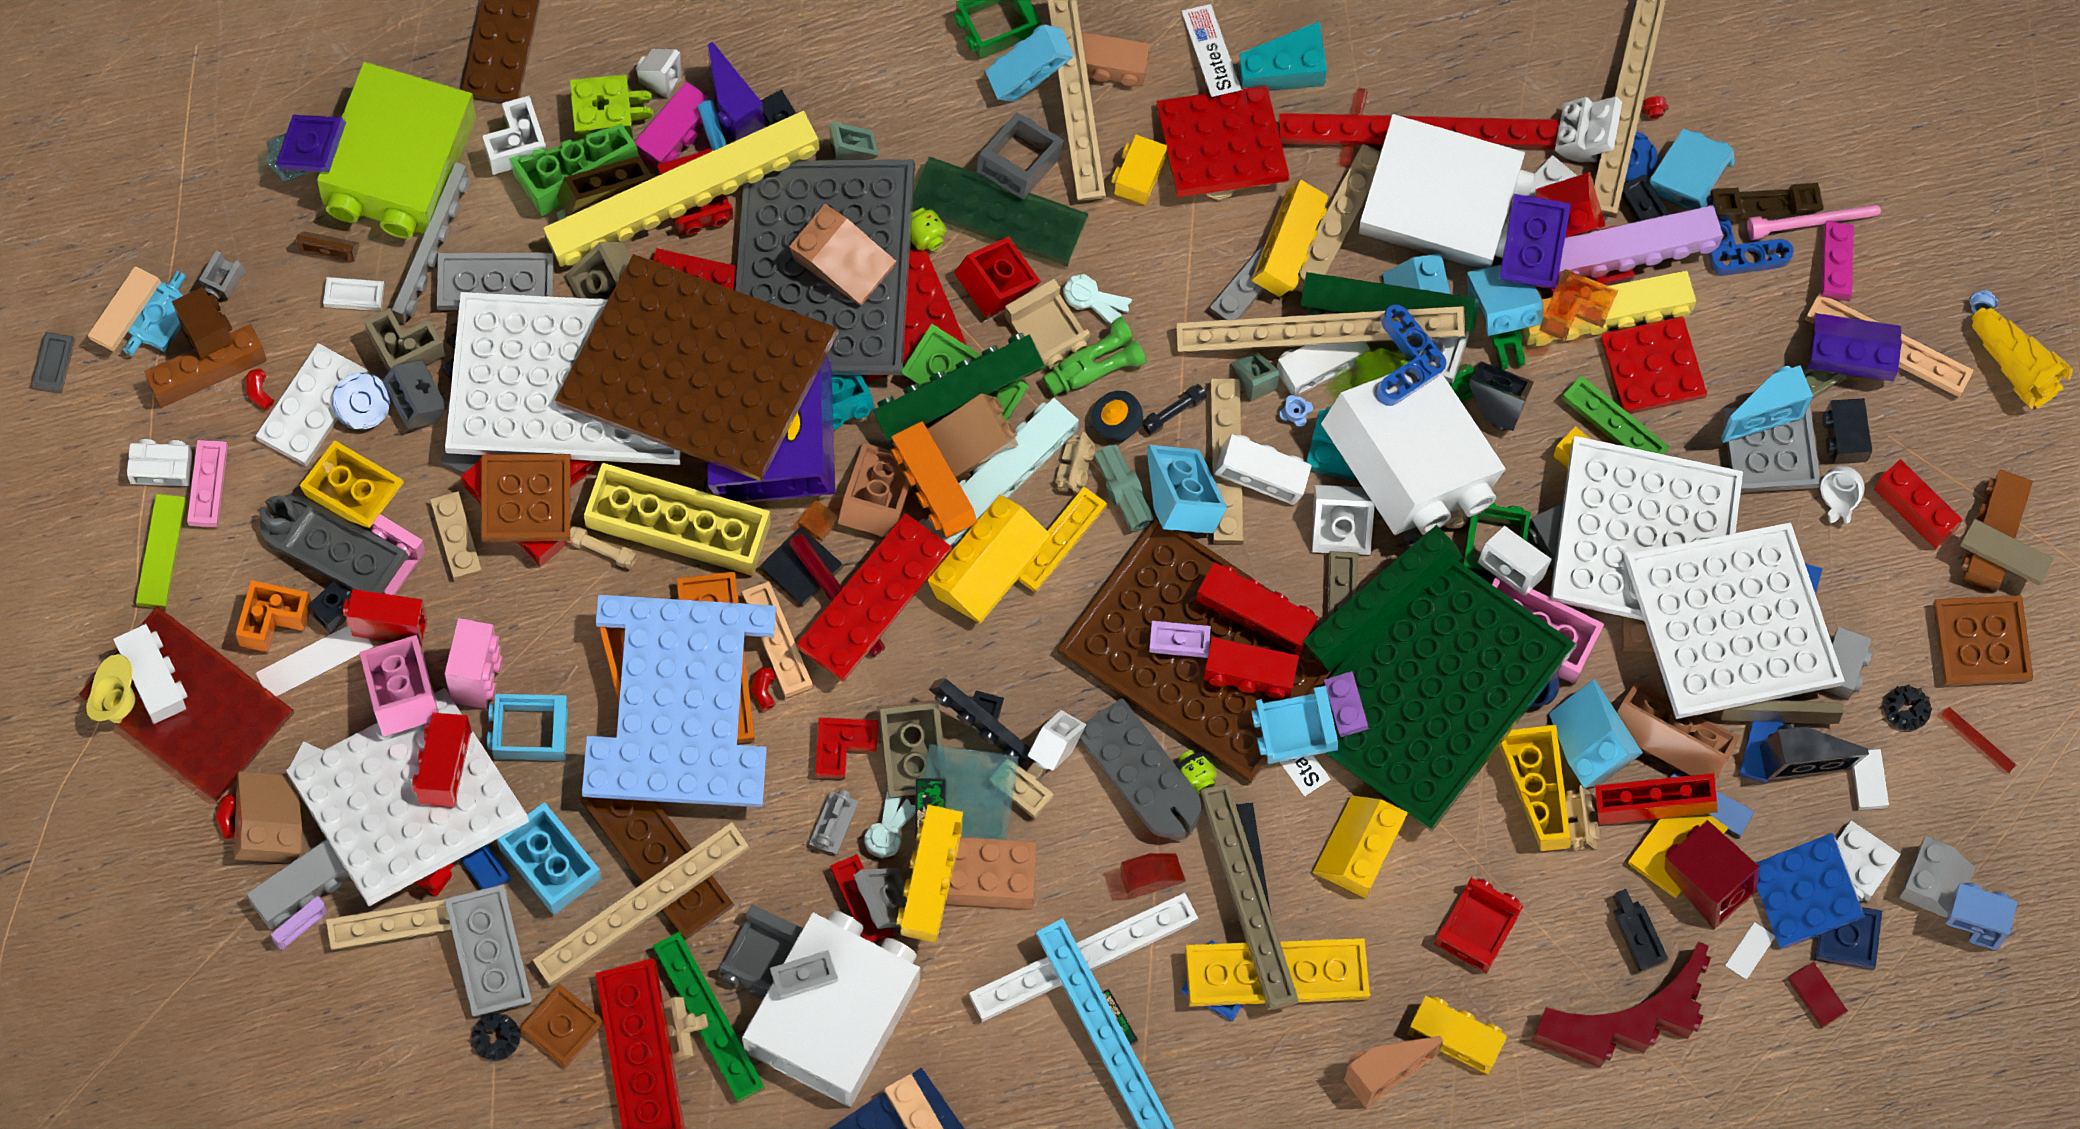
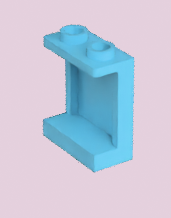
M1683 128L1651 177L1650 183L1660 199L1688 210L1708 207L1706 197L1726 166L1733 167L1735 164L1733 148L1725 142H1716L1706 138L1700 132H1691Z
M1501 265L1467 272L1468 296L1479 300V306L1486 319V331L1489 336L1543 323V302L1535 286L1499 280Z
M1326 686L1314 688V694L1263 703L1262 699L1256 700V710H1251L1254 727L1261 728L1262 737L1257 738L1260 755H1266L1268 764L1338 750V740Z

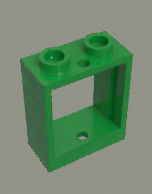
M1005 0L956 1V12L953 13L958 28H963L967 34L965 40L971 52L975 51L980 60L1012 47L1031 36L1033 31L1041 25V21L1030 0H1010L1023 26L982 42L969 15Z
M1493 503L1481 513L1470 516L1462 564L1484 580L1493 582L1496 576L1477 563L1478 557H1472L1477 520L1519 527L1518 536L1527 541L1531 512L1524 511L1519 506L1501 507Z

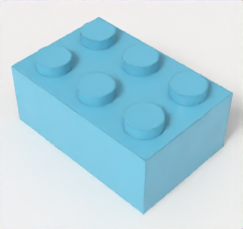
M544 802L528 814V823L499 837L497 842L501 852L554 916L601 880V874L597 865Z

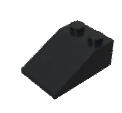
M1795 724L1779 726L1778 730L1770 734L1768 739L1760 745L1766 780L1848 771L1869 755V751L1865 747L1809 727L1796 728Z

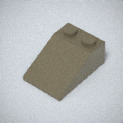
M936 700L877 706L889 798L916 795V778H946V791H948L939 703Z

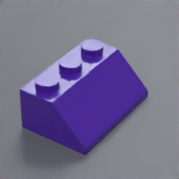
M1815 313L1807 369L1893 382L1899 368L1902 345L1901 326Z

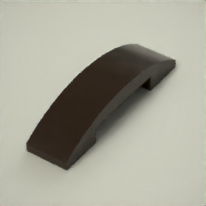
M1819 183L1792 184L1789 189L1739 192L1737 187L1711 189L1710 191L1717 218L1731 221L1747 222L1748 218L1759 216L1762 219L1766 218L1768 221L1804 216L1824 209Z

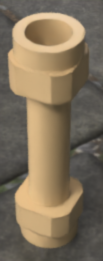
M572 526L571 541H566L579 549L585 546L616 560L618 566L629 570L633 567L637 558V553L632 552V550L626 547L620 550L587 535V530L581 527Z

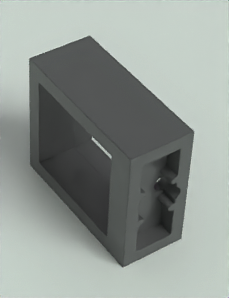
M1016 113L979 154L976 172L1024 200L1061 158L1064 140L1055 133L1039 126L1033 120ZM1014 135L1044 152L1028 171L998 154Z

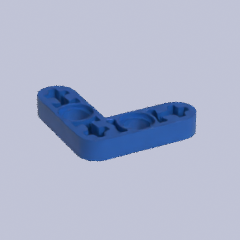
M1711 196L1706 197L1707 205H1713ZM1718 218L1720 228L1726 234V239L1720 242L1716 250L1708 253L1711 267L1717 274L1733 275L1785 267L1790 263L1794 254V248L1789 241L1774 239L1735 245L1730 220ZM1777 248L1782 253H1785L1784 258H1780L1779 254H1774ZM1749 251L1756 252L1760 257V261L1757 263L1748 262L1745 258V253ZM1737 254H1739L1740 265H1738V259H1735ZM1721 256H1725V259L1728 261L1731 260L1728 266H1725L1723 262H1719Z
M1392 305L1384 312L1381 317V325L1410 362L1385 377L1377 386L1376 397L1386 406L1398 404L1436 379L1446 367L1444 355L1411 314L1400 305ZM1391 317H1392V318L1398 317L1399 320H1400V322H1399V321L1393 322V321L1391 320ZM1405 328H1407L1404 334L1400 332L1401 330L1403 331ZM1413 336L1417 338L1420 342V347H1412L1408 343L1407 337ZM1423 350H1425L1426 354L1424 353L1422 356H1420ZM1427 362H1434L1436 366L1430 367ZM1411 372L1415 374L1418 382H1408L1404 373ZM1398 384L1399 388L1395 393H1387L1386 389L1390 390Z

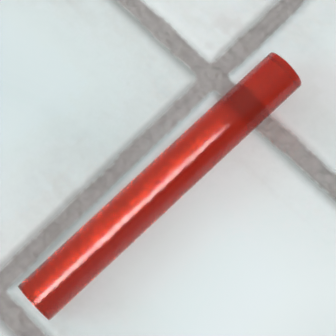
M1357 89L1351 115H1363L1368 94L1366 89ZM1346 144L1343 146L1339 162L1340 166L1350 167L1355 145Z
M1948 707L1943 712L1942 716L2004 770L2010 773L2016 767V763L1953 709Z

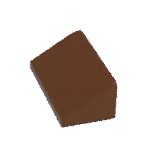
M302 232L297 234L296 237L298 248L301 252L355 262L359 248L358 242L311 232Z

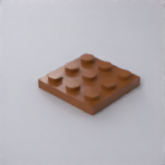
M570 454L482 455V542L571 541Z
M2022 595L1935 599L1933 605L1944 686L2032 681L2033 671Z

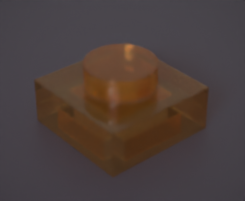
M816 500L798 521V526H801L810 535L822 542L838 523L839 516Z

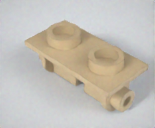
M1082 432L1081 437L1071 435V438L1066 441L1062 459L1063 461L1071 462V464H1060L1055 480L1056 488L1059 491L1067 492L1068 488H1071L1077 495L1087 483V471L1090 460L1095 455V444L1085 432Z
M1581 785L1579 786V794L1577 790H1570L1566 792L1565 797L1568 819L1578 818V822L1569 823L1570 845H1573L1574 850L1585 849V844H1589L1596 850L1598 849L1597 839H1600L1599 826L1597 822H1594L1593 811H1596V801L1593 793L1590 794Z

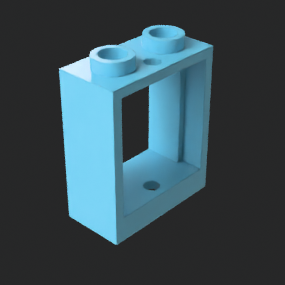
M495 694V704H489V721L494 722L493 732H488L487 749L492 750L494 760L566 761L567 695ZM504 711L554 712L552 747L502 746Z

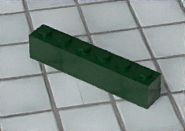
M1306 272L1300 306L1307 309V314L1323 315L1325 312L1341 314L1386 311L1392 305L1403 306L1406 310L1463 306L1465 336L1466 334H1474L1479 300L1474 297Z
M1019 333L1007 340L1009 344L1000 349L995 345L981 352L983 357L973 362L971 358L957 363L955 365L957 370L948 374L945 371H941L929 377L931 382L920 387L919 383L904 389L905 395L895 400L893 396L879 401L877 403L878 408L874 409L873 412L887 442L892 443L891 436L921 421L927 426L950 415L981 393L991 395L1047 368L1030 334L1024 336L1023 333Z
M1436 524L1303 640L1311 654L1330 673L1462 558L1456 544Z

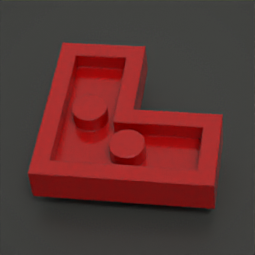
M819 717L816 777L845 779L847 751L876 752L878 720Z

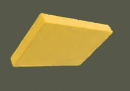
M1710 814L1662 818L1654 826L1627 864L1671 896L1677 898L1681 890L1664 870L1665 854L1668 849L1674 844L1680 845L1694 826H1701L1707 820L1723 834H1725L1728 827Z

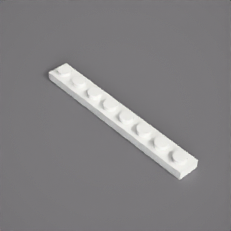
M1183 893L1076 944L1090 970L1093 971L1198 922V917L1188 897ZM1045 957L970 992L969 997L981 1021L984 1022L1061 986L1062 983L1048 957Z

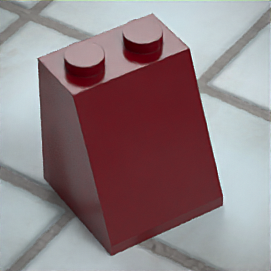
M1707 820L1701 826H1694L1680 845L1674 844L1668 849L1665 854L1664 870L1709 925L1716 929L1757 892L1760 866Z

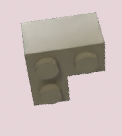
M389 308L364 321L367 335L388 372L394 365L423 360L424 364L427 365L445 356L443 343L430 319L403 331Z

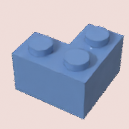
M1960 883L1953 893L1945 924L1970 932L1968 942L1997 951L2010 934L2018 901L2011 899L2008 894L2003 892L1990 893L1982 890L1977 884Z

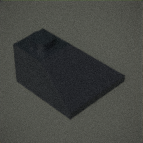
M1480 361L1470 380L1469 386L1486 421L1491 422L1498 429L1513 431L1534 382Z

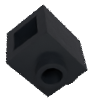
M333 581L308 604L311 616L332 634L346 621L347 616H343L344 602L346 598L350 599L352 592L346 586L340 588Z

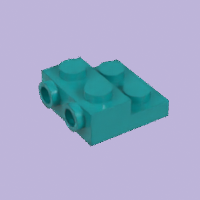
M832 375L833 425L835 430L840 428L844 421L853 417L857 419L865 418L875 407L872 394L861 375Z
M1326 407L1325 410L1319 409L1307 463L1312 465L1310 471L1359 482L1321 424L1331 407Z

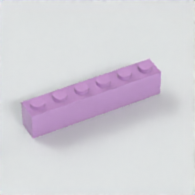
M1714 206L1567 237L1564 242L1558 283L1570 284L1586 276L1597 278L1606 275L1609 271L1618 269L1624 272L1633 269L1636 265L1645 263L1651 266L1660 263L1663 259L1672 257L1675 260L1683 259L1690 253L1699 251L1703 254L1710 253L1719 247L1723 238Z

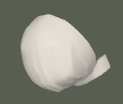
M1836 466L1830 469L1821 481L1820 490L1822 498L1831 508L1828 512L1829 522H1836L1840 517H1843V522L1849 523L1852 510L1857 507L1864 495L1863 479L1853 468Z

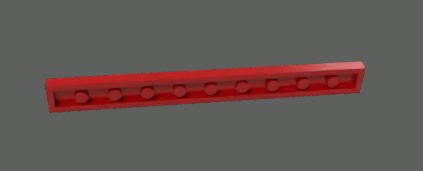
M1280 113L1278 117L1279 135L1283 144H1365L1367 146H1383L1392 116ZM1401 116L1512 149L1555 150L1560 120Z

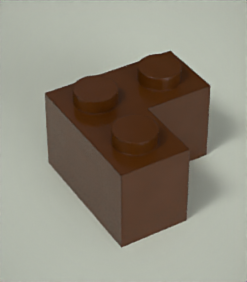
M200 287L171 301L192 349H196L200 358L232 344L228 332L233 329L226 315L218 312L221 308L214 294L208 296L204 287Z

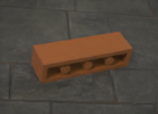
M252 324L229 333L232 344L203 358H200L196 349H193L144 371L160 409L266 362L267 359L263 346Z
M1999 470L1995 479L1990 477L1984 494L1989 495L1986 504H1981L1976 519L2015 539L2033 481ZM1971 552V555L1966 553L1961 565V570L1965 571L1962 582L1996 593L2002 583L2006 569Z

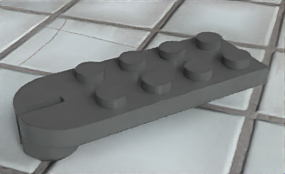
M299 495L273 496L265 501L270 511L281 518L275 519L271 517L266 508L262 506L260 508V530L270 547L342 586H346L350 590L356 589L383 593L408 557L405 550Z
M1123 698L1084 722L1086 727L1079 739L1146 827L1159 837L1184 840L1185 828L1174 816L1176 814V816L1184 820L1186 831L1191 836L1201 816L1200 797Z

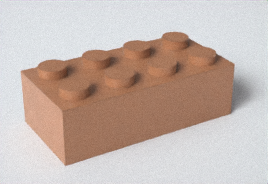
M961 837L946 904L1032 909L1036 842ZM916 840V851H918L919 840Z

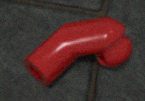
M259 368L250 370L245 377L246 395L264 411H267L273 406L274 399L263 391L266 374Z
M771 667L759 668L754 674L751 692L763 712L772 709L776 705L768 692L769 684L776 677L775 671Z
M227 794L222 797L215 813V818L224 839L235 836V825L232 816L234 811H236V794Z

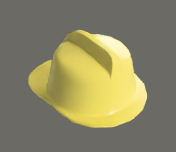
M120 654L112 655L105 659L98 667L86 706L87 714L92 720L98 722L110 720L114 723H121L122 719L134 707L135 695L130 687L133 669L131 662L126 656Z

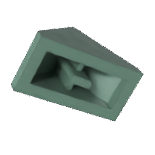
M838 122L830 123V144L834 160H869L879 156L872 130Z
M1254 352L1231 362L1250 401L1277 390L1279 371L1259 352Z

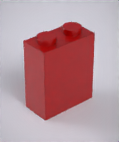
M352 589L350 599H345L343 616H347L346 626L350 627L353 637L394 642L417 635L422 647L428 620L423 599Z

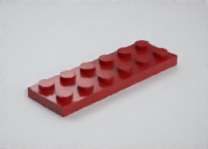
M905 513L797 643V648L844 682L952 551V546Z
M651 958L596 972L622 1129H685L656 960Z

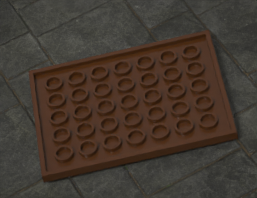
M633 254L561 387L555 402L563 408L762 482L839 331L835 326Z
M1156 517L1060 645L1057 653L1252 783L1267 763L1266 755H1260L1257 738L1262 737L1260 727H1254L1251 710H1256V700L1262 699L1263 703H1269L1289 698L1275 699L1269 697L1267 693L1259 691L1247 693L1231 685L1224 687L1214 686L1208 680H1203L1208 659L1205 657L1149 652L1152 621L1211 626L1209 650L1212 637L1284 653L1297 654L1197 602V592L1214 562L1219 565L1225 564L1232 567L1238 575L1245 579L1252 577L1183 531L1163 529L1158 517ZM1262 584L1264 589L1273 593L1272 590ZM1317 621L1314 631L1321 625L1320 622ZM1306 645L1301 654L1298 655L1299 659L1290 698L1314 694V688L1322 687L1325 683L1324 680L1328 679L1334 671L1333 669L1329 673L1311 654Z

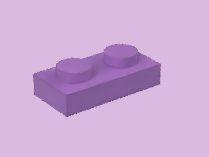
M1353 672L1325 679V686L1340 737L1369 729Z

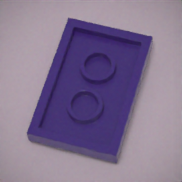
M1519 194L1513 195L1499 280L1556 290L1571 207L1570 203Z

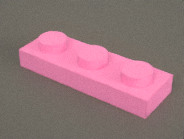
M197 440L187 519L189 526L218 528L228 450L227 442Z

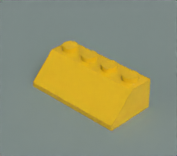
M999 495L931 575L928 582L938 600L981 624L1052 539V536L1022 506Z

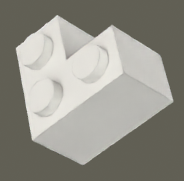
M530 96L502 103L508 129L483 135L484 148L493 175L512 170L509 160L511 157L519 155L522 158L532 155L535 150L541 148L546 150L545 141Z

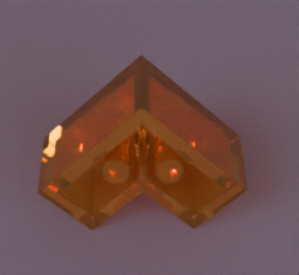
M1564 269L1543 316L1539 330L1566 341L1576 317L1603 328L1614 305L1618 290Z

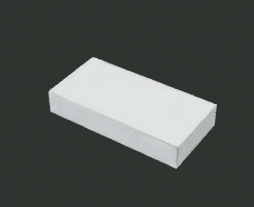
M326 277L323 305L328 308L382 312L384 281Z
M1881 749L1868 750L1869 755L1852 768L1858 810L1886 809L1889 806Z

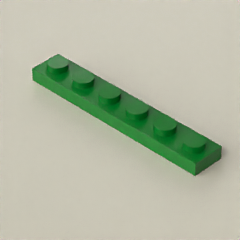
M677 932L654 944L653 949L679 997L684 998L685 1008L688 1013L694 1014L695 1017L706 1014L708 1027L698 1030L737 1103L764 1090V1084L681 933Z

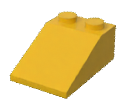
M334 440L300 484V487L308 500L346 520L370 528L403 485L404 481Z

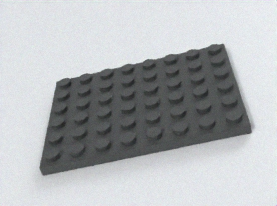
M914 159L794 161L782 171L774 170L765 174L758 182L743 184L735 291L837 327L839 333L827 354L832 364V375H902L915 178ZM824 204H827L846 217L897 262L862 306L796 262L789 248Z

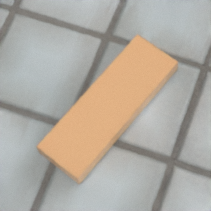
M135 266L89 332V339L115 351L161 284L160 279Z

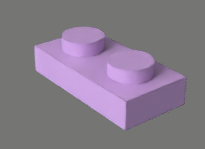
M1152 621L1149 652L1208 658L1211 626Z

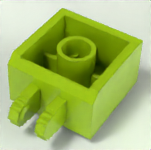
M627 74L570 80L576 141L585 139L588 134L620 124L624 126L631 138H633L631 121L649 119L653 115V109L648 106L630 108L632 104L650 102L652 95L646 90L628 92Z

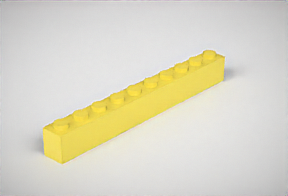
M803 110L544 227L546 239L560 267L574 265L599 242L627 241L641 230L654 229L661 221L670 217L678 218L692 207L707 205L714 197L721 194H731L745 183L758 182L765 174L774 170L782 171L796 160L811 158L816 154V151L820 150L818 137Z

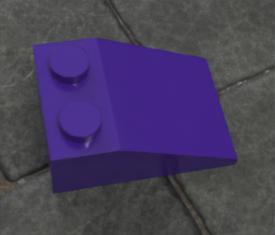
M713 41L708 44L709 70L717 116L724 138L735 142L764 128L763 103Z

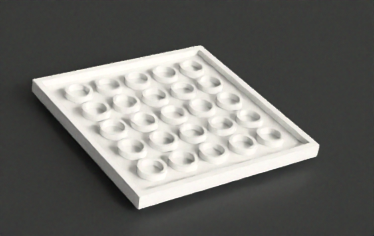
M1574 436L1571 442L1550 600L1644 621L1625 563L1626 555L1736 533L1743 471Z
M1791 523L1626 555L1625 563L1676 719L1842 686L1845 682Z
M445 688L434 693L439 713L462 715ZM376 723L286 770L289 779L368 906L529 822L528 815L473 731L470 737L455 807L421 805L418 802L416 792L412 791L413 776L418 774L420 768L418 766L419 750L424 749L426 742L424 741V728L426 724L383 737L379 724Z

